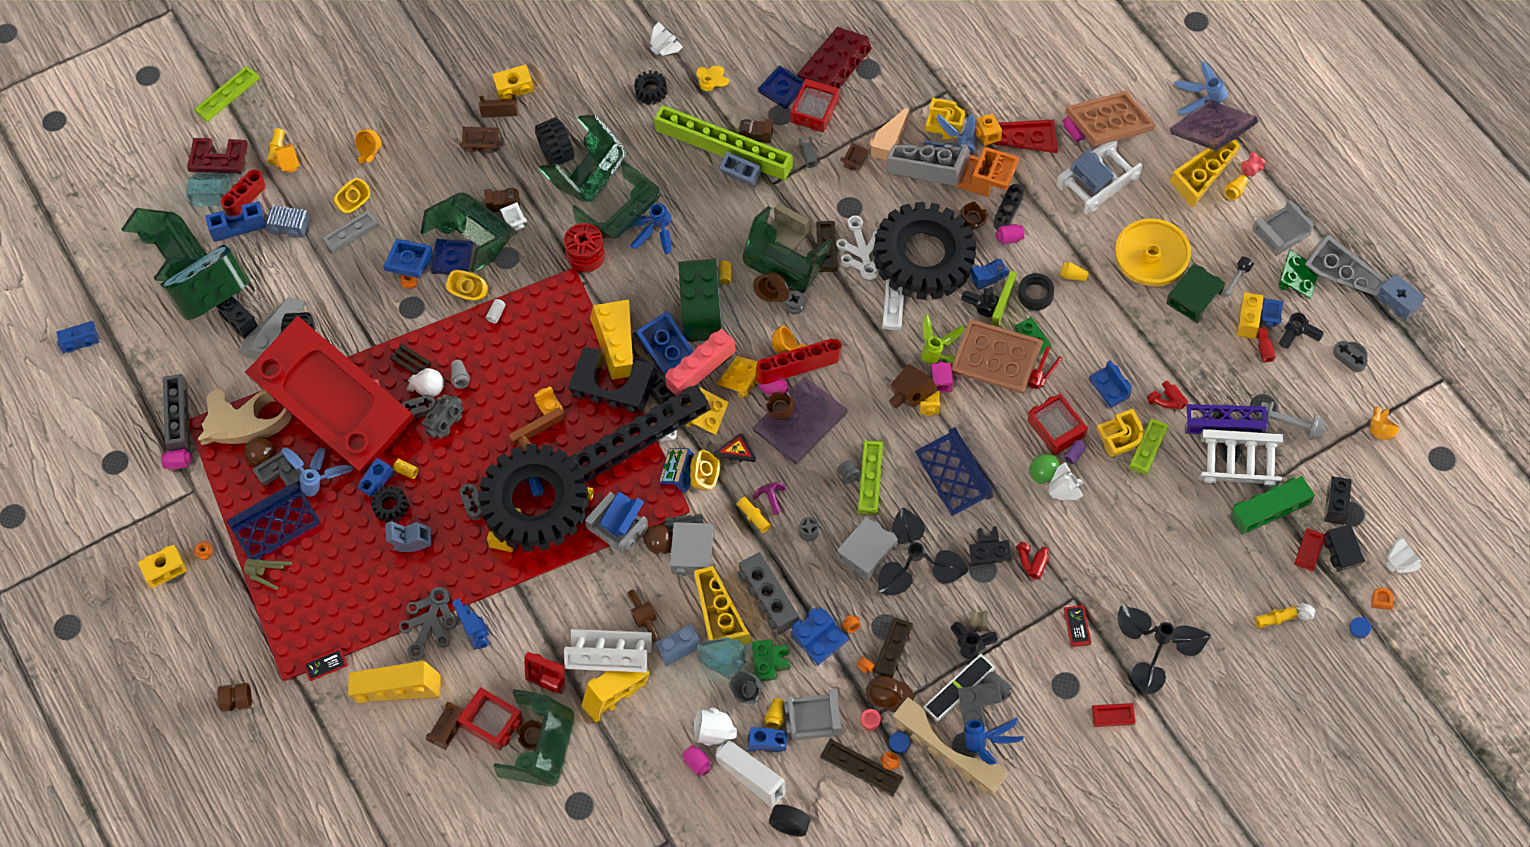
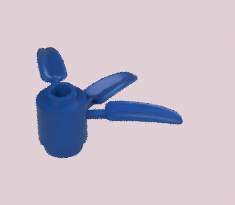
M656 203L652 205L649 210L650 217L648 218L646 215L618 220L619 224L625 226L646 225L647 221H652L649 226L644 227L630 246L632 249H636L653 233L652 227L656 224L662 228L660 239L664 253L667 255L671 252L670 232L665 230V227L670 224L672 216L663 204Z
M1016 717L988 732H985V727L981 721H968L964 728L965 747L971 752H979L978 756L989 765L997 764L998 762L991 753L984 750L986 739H991L993 743L1002 744L1016 743L1023 740L1024 736H999L1014 727L1018 722V718Z

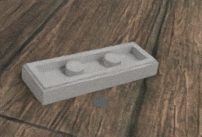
M367 210L329 233L322 240L333 254L379 226V223L371 212Z

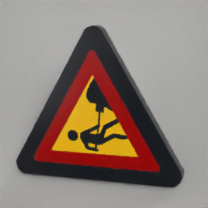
M738 434L714 452V457L726 458L729 461H732V459L739 460L740 463L742 461H756V457L743 434Z

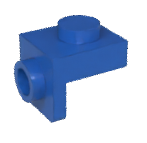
M1264 298L1260 321L1264 322L1265 326L1275 327L1276 324L1281 323L1284 301Z

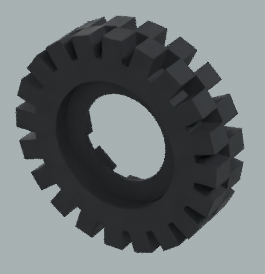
M915 202L914 209L911 208L910 204L902 205L900 212L894 209L888 214V219L884 218L877 230L873 256H875L874 264L876 269H880V277L883 281L890 279L888 286L895 291L902 287V295L911 297L912 292H917V299L926 300L927 294L930 293L933 300L942 298L943 291L948 296L955 292L956 287L961 288L965 284L966 279L971 274L976 256V239H972L973 231L970 226L964 227L966 221L960 215L953 218V210L946 207L943 212H939L940 204L931 203L930 209H926L925 202ZM919 233L937 237L944 245V258L934 266H919L910 261L906 256L904 249L906 241L911 236Z
M526 444L525 451H521L520 446L510 449L512 455L509 457L505 453L501 454L496 458L498 464L495 466L491 463L487 468V478L482 477L479 485L481 492H478L480 509L490 532L493 531L494 536L500 542L505 540L507 546L517 550L519 545L522 546L523 551L533 552L534 546H539L540 551L550 549L549 543L554 542L556 546L565 542L564 536L567 534L571 537L577 531L576 524L582 525L586 517L584 510H588L589 504L585 478L582 470L578 467V463L572 457L568 459L567 453L558 448L554 452L552 446L545 444L542 445L541 449H537L536 444ZM533 477L547 480L555 490V500L550 509L537 516H527L518 512L512 503V494L516 486L523 480Z

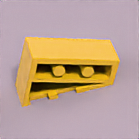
M648 670L646 672L605 671L600 677H594L588 681L581 706L597 723L601 720L600 715L608 709L612 711L616 708V702L623 697L628 699L647 684L650 672Z

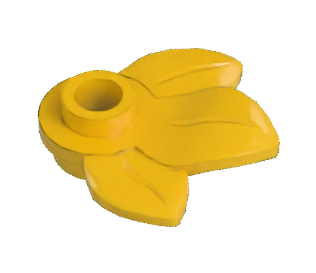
M715 65L709 69L702 66L697 69L696 76L699 79L700 88L704 91H712L715 86L723 87L730 82V79L723 77L724 68Z

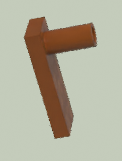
M559 407L509 434L512 446L518 445L521 451H525L526 444H531L528 439L564 420L561 408Z

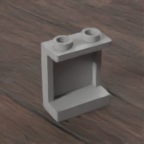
M1288 200L1284 208L1265 220L1261 217L1255 220L1252 231L1275 256H1278L1310 236L1314 224L1309 217L1304 215L1297 204Z
M609 492L585 519L588 530L621 554H624L627 550L629 551L633 548L635 540L639 536H643L646 533L648 522L646 517L640 518L636 515L626 534L620 537H616L603 528L599 522L615 497L613 493Z
M865 517L839 547L837 559L869 581L873 576V570L892 548H897L898 539L893 532L884 530L876 520H870L868 517Z
M674 522L670 563L672 574L677 576L695 575V570L711 566L712 543L714 539L713 524Z
M837 689L828 690V695L792 698V695H788V702H784L785 714L790 715V721H786L787 734L792 733V740L841 735Z

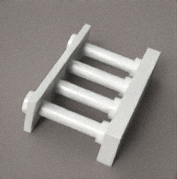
M1117 140L1102 144L1092 152L1098 155L1100 162L1104 166L1103 160L1112 158L1126 173L1118 177L1113 172L1114 177L1111 180L1113 183L1101 189L1095 196H1089L1075 182L1078 177L1070 171V168L1061 173L1057 178L1056 186L1061 191L1066 187H1070L1085 201V214L1097 210L1100 204L1130 182L1137 181L1141 176V163L1132 168L1116 153Z
M1203 429L1200 442H1206L1207 472H1201L1199 480H1204L1205 483H1216V481L1264 484L1265 487L1279 485L1282 481V477L1274 476L1275 448L1282 444L1283 434ZM1218 443H1225L1227 446V473H1215V445ZM1237 444H1245L1247 447L1246 474H1235V446ZM1257 445H1265V448H1267L1266 476L1254 475L1255 447Z
M571 629V647H565L564 649L565 669L646 672L647 652H652V633Z

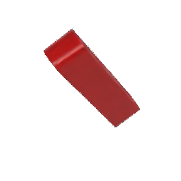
M828 339L761 359L756 365L755 380L760 384H769L835 364L840 359L842 344L837 339Z

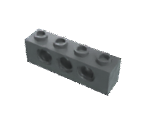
M182 374L164 376L165 445L169 451L185 448L189 452L188 384Z
M758 552L739 562L740 570L738 574L743 582L746 581L749 585L747 588L752 598H757V605L761 613H766L769 618L767 622L772 630L775 629L778 635L792 628L799 621V615L761 553ZM755 576L762 577L760 580H754L753 578ZM771 592L772 595L764 596L763 593ZM774 608L782 609V611L778 613L773 612L772 610Z

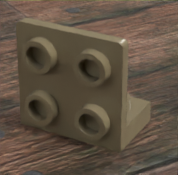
M778 202L774 207L775 218L760 235L759 241L782 255L790 257L810 232L809 220Z

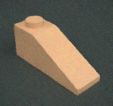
M908 108L903 109L879 129L874 138H871L869 148L871 149L872 157L887 160L892 146L899 144L909 119Z

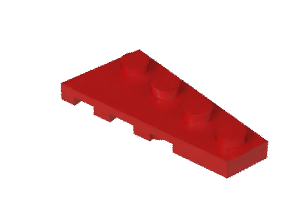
M1054 119L999 123L1002 129L1001 141L992 143L1051 153L1058 152Z

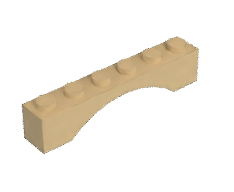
M909 697L894 713L893 722L898 730L908 732L914 742L917 744L922 743L927 747V751L931 755L941 757L947 767L950 769L955 768L961 772L960 776L963 779L977 784V789L986 795L988 793L993 796L1007 778L1008 771L1000 765H989L982 759L967 757L947 747L931 729L925 710Z

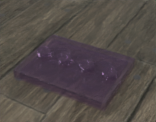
M1210 100L1169 129L1172 135L1217 151L1257 124L1258 119L1257 116Z
M805 376L788 392L794 401L792 416L786 420H775L767 413L753 427L755 433L796 465L848 413L847 408Z

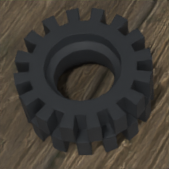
M649 70L648 74L644 71L643 76L639 74L638 78L635 79V94L638 100L641 99V103L644 104L646 101V104L650 105V102H653L654 105L656 101L660 103L661 98L664 99L665 95H667L666 79L661 73L658 75V71L652 73V70ZM651 84L657 86V88L652 91L644 89L645 86Z
M388 485V489L382 486V491L377 489V495L373 494V500H371V507L375 516L381 522L384 520L385 523H388L389 520L395 522L394 519L396 518L398 521L402 520L400 516L405 517V511L408 512L409 504L401 488L398 489L397 486L392 488L391 485ZM388 499H395L397 501V505L390 510L384 509L383 503Z

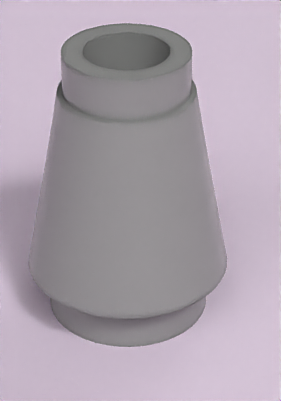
M455 360L451 363V383L456 388L462 389L469 385L470 376L463 362Z

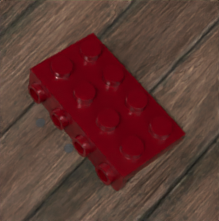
M836 27L797 73L798 79L802 81L809 79L840 89L852 72L870 53L871 45L868 36Z

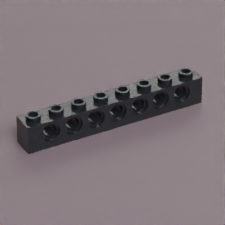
M697 384L689 386L679 395L670 397L665 403L653 407L643 416H637L631 423L620 426L614 433L603 436L595 444L586 446L581 452L569 456L568 459L572 457L578 463V467L582 470L585 482L587 483L711 410L709 402ZM685 403H690L688 407H682ZM668 413H674L672 416L666 417ZM651 423H657L655 426L649 427ZM636 432H639V433H640V434H639L638 436H636V437H633V436H632V435H633L634 433H636ZM623 442L621 446H615L617 443ZM601 452H606L604 456H598ZM584 462H589L587 466H582Z

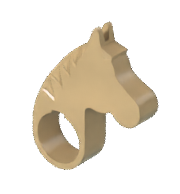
M214 390L207 396L208 415L204 422L201 423L204 431L198 440L201 441V445H206L214 441L225 444L248 443L254 438H268L282 430L290 422L292 414L283 408L282 412L273 419H258L261 407L266 403L275 401L264 390L257 393L237 410L228 402L223 391Z

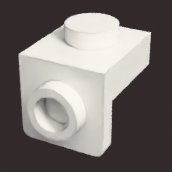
M517 202L500 209L509 230L514 229V231L524 228L527 220L524 218Z

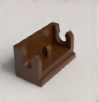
M512 94V99L484 100V96H479V109L482 118L517 116L516 94Z
M447 702L445 710L434 728L426 735V741L446 750L460 728L457 719L464 709Z

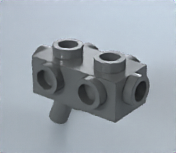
M444 394L443 397L436 399V406L421 423L426 428L425 432L430 437L441 439L450 433L451 425L461 419V413L464 410L461 406L463 402L456 396L451 397Z

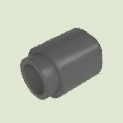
M989 672L983 678L981 684L999 682L1002 700H1007L1012 693L1010 691L1012 686L997 673Z

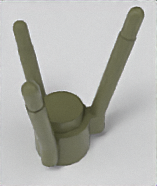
M248 559L244 566V572L250 575L251 580H256L277 590V586L258 576L264 573L265 568L283 569L284 565L290 566L292 562Z

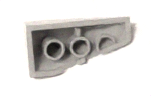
M1330 235L1323 236L1304 264L1323 278L1377 296L1380 287L1388 281Z
M288 297L245 338L238 354L256 360L281 334V323L284 314L302 312L306 305L305 302Z

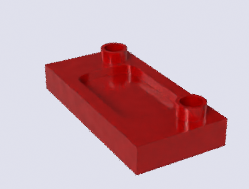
M299 316L286 327L245 371L246 375L362 476L368 471L375 459H379L415 419L406 407Z

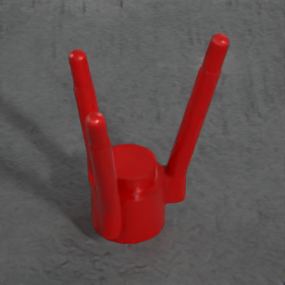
M1050 346L1046 347L1038 368L1033 369L1027 384L1031 388L1040 389V387H1044L1047 379L1062 360V357L1059 356L1046 375L1043 376L1044 373L1041 370Z

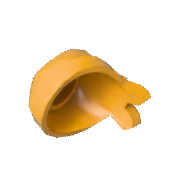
M362 129L356 133L355 146L361 155L357 158L359 164L364 162L370 163L382 146L381 138L372 129Z
M786 326L776 328L771 336L772 347L776 353H784L806 346L804 343L798 345L792 332Z
M1375 407L1373 410L1369 428L1370 433L1380 440L1394 438L1398 434L1400 427L1387 419L1388 409H1384L1380 413L1379 407Z

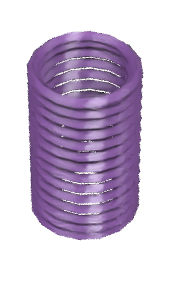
M1076 440L1064 455L1065 461L1069 464H1074L1085 451L1086 445L1082 441Z

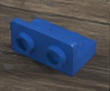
M94 321L57 331V345L62 353H70L99 343Z
M1111 361L1106 363L1105 368L1089 376L1090 382L1110 408L1130 398L1132 389L1130 382L1122 377L1118 366L1113 365Z

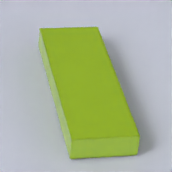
M1010 271L992 316L991 325L999 327L1016 283L1017 272Z
M1153 418L1150 419L1142 440L1130 462L1129 469L1144 475L1148 474L1168 430V424Z

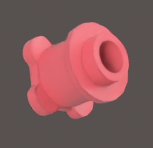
M1250 152V158L1241 163V170L1246 176L1253 177L1256 175L1257 170L1262 171L1264 169L1263 164L1265 160L1257 156L1255 152Z

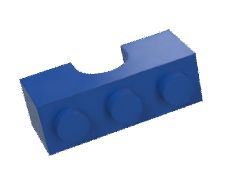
M256 201L242 205V213L233 217L225 215L224 211L205 215L208 230L213 241L216 242L267 228L265 214L260 202Z

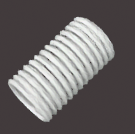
M495 299L486 319L491 323H497L506 304L502 300Z

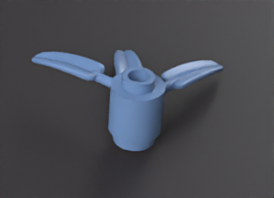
M1206 62L1201 64L1206 86L1197 83L1175 81V85L1181 89L1191 92H1201L1202 89L1208 93L1206 97L1200 98L1178 111L1179 114H1187L1205 105L1204 101L1209 98L1213 103L1223 102L1227 98L1228 93L1223 81L1215 77Z
M938 114L937 121L950 136H957L959 138L957 146L952 145V147L968 145L969 155H973L977 143V137L974 132V115L971 114L968 117L964 131L959 134L954 127ZM923 140L925 145H934V147L949 145Z
M321 447L316 451L310 464L311 469L307 470L302 468L304 465L303 461L292 450L288 448L281 450L290 464L302 472L300 475V491L308 497L314 496L319 491L321 479L326 477L331 479L354 470L351 465H341L326 469L324 475L320 476L316 470L321 469L325 456L324 448Z

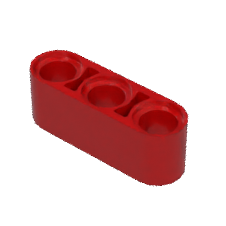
M253 169L248 171L221 198L220 203L227 216L239 215L242 212L241 206L251 203L265 189L266 184L259 170Z

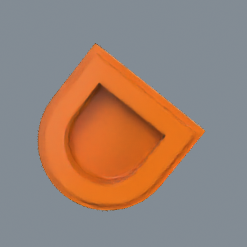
M1377 588L1371 597V607L1392 610V592L1387 588Z

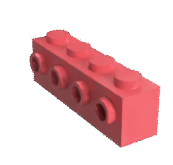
M723 329L711 334L704 344L698 345L691 355L685 356L679 365L671 368L666 373L667 388L677 396L687 387L698 384L736 352L735 340Z

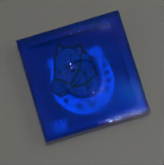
M779 65L760 85L758 93L787 109L797 98L805 80Z
M436 239L431 274L449 275L454 270L469 272L473 241Z

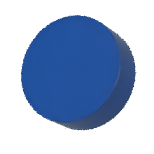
M1354 618L1349 626L1350 633L1356 638H1365L1371 631V624L1366 618Z
M896 732L891 735L889 747L894 753L903 754L909 749L910 739L905 733Z

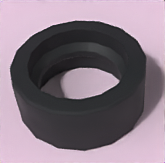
M1032 273L1021 280L1018 289V299L1025 308L1039 311L1051 304L1054 297V285L1050 278L1040 273ZM1033 284L1040 285L1047 290V295L1042 299H1032L1025 294V289Z
M784 804L775 805L769 818V824L774 829L796 837L806 835L811 821L810 816L804 811Z

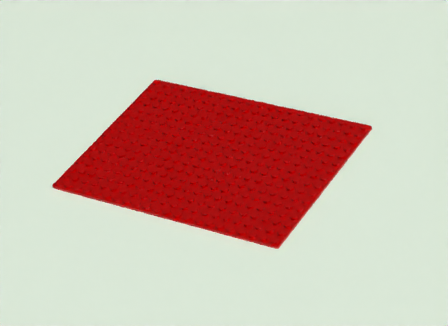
M571 268L347 357L373 380L378 379L380 386L402 404L405 401L422 396L416 390L414 392L407 391L410 383L408 379L413 374L390 360L391 354L394 355V351L399 349V345L402 343L429 360L432 364L429 368L438 371L442 375L444 387L439 395L433 397L435 402L438 397H443L444 394L451 397L456 396L463 402L461 404L464 408L461 413L462 417L458 422H454L451 425L450 433L441 439L430 437L425 432L426 428L421 424L426 416L414 419L379 457L381 461L390 465L392 469L397 459L418 467V473L414 479L394 471L393 477L391 479L388 478L383 486L388 489V485H391L392 488L394 486H397L398 489L401 488L409 504L408 512L405 511L406 516L403 517L401 515L402 520L400 521L397 518L394 519L395 523L406 527L418 522L431 528V546L414 552L396 551L393 544L386 542V523L384 520L381 522L375 516L371 507V500L373 498L358 489L364 475L362 476L357 470L354 469L351 472L331 479L327 477L321 479L319 491L311 497L305 496L300 491V485L289 491L281 477L262 486L252 470L256 466L251 467L245 461L244 448L247 443L225 444L214 441L201 445V441L198 440L204 431L201 423L204 422L208 412L189 419L192 437L279 673L284 681L306 673L302 664L303 661L332 649L341 647L345 657L402 633L399 629L401 621H408L429 612L431 605L419 609L416 615H410L407 612V605L410 602H418L429 597L431 590L436 587H443L448 591L449 601L447 606L451 613L455 611L452 603L454 600L460 598L462 604L470 605L609 547L608 543L588 530L585 519L609 492L614 495L621 492L631 500L636 498L642 500L644 503L637 515L640 518L643 516L647 518L648 528L658 524H665V518L673 517L674 519L676 516H684L690 512V508L681 490L674 484H661L659 482L666 457L657 441L586 483L587 488H593V497L591 501L589 500L588 510H584L586 517L582 525L576 524L577 531L571 537L566 534L564 536L565 542L558 546L551 542L549 543L550 549L540 551L539 546H534L533 552L523 551L520 545L517 550L513 548L512 552L490 548L487 541L490 530L484 518L472 520L467 515L460 496L461 487L465 484H473L477 491L481 492L479 485L482 477L487 478L486 470L492 463L496 466L498 464L496 458L503 453L507 457L512 455L510 449L515 447L512 446L509 440V434L544 416L534 398V395L539 390L551 386L555 397L564 410V420L528 440L531 444H536L537 449H541L543 444L553 447L554 452L559 448L566 452L568 457L578 454L586 446L595 444L603 436L614 433L620 426L627 425L637 416L645 414L644 411L643 414L639 412L632 414L624 408L618 407V409H614L606 403L596 404L587 398L577 399L572 396L568 389L583 346L601 351L590 319L593 304L576 269ZM494 300H502L506 306L498 322H489L486 316ZM400 356L398 357L400 360H402L403 362L407 363L408 365H410V366L413 367L414 369L418 370L419 372L421 371L419 368H417L416 366L412 365L411 363H409L408 361H406V360L403 359L402 357H400ZM455 360L463 362L470 376L469 385L462 389L456 388L451 383V363ZM604 361L598 377V386L607 391L622 388L628 382V378L612 380ZM256 392L254 394L231 402L230 404L234 409L237 410L259 392ZM276 401L266 403L259 410L258 419H273L282 412L283 407ZM429 402L425 403L426 408L430 407ZM293 415L290 422L282 430L265 438L276 446L272 457L280 453L283 448H288L303 461L304 465L302 468L304 470L311 469L310 464L314 454L319 448H324L325 456L321 469L316 470L320 476L324 475L326 469L350 465ZM636 432V433H634L632 436H633V437H636V436H638L640 433H639V432ZM619 442L615 446H621L623 442ZM601 452L598 456H604L606 452ZM584 462L582 466H587L589 462ZM540 479L544 494L540 497L532 495L529 483H526L525 480L520 482L512 494L514 507L521 509L522 514L527 516L541 515L549 510L555 500V490L547 480ZM467 491L468 498L472 499L471 492ZM388 499L383 503V508L386 510L393 509L397 505V501L395 499ZM471 505L473 512L477 513L478 509L476 508V505ZM248 559L292 562L290 566L284 565L283 569L265 568L264 573L258 576L277 586V590L256 580H251L250 575L244 572V566ZM441 594L436 596V600L443 599ZM411 606L409 608L411 612H414L417 609L416 606ZM440 608L436 614L437 618L443 616ZM403 624L401 628L407 630L409 625Z

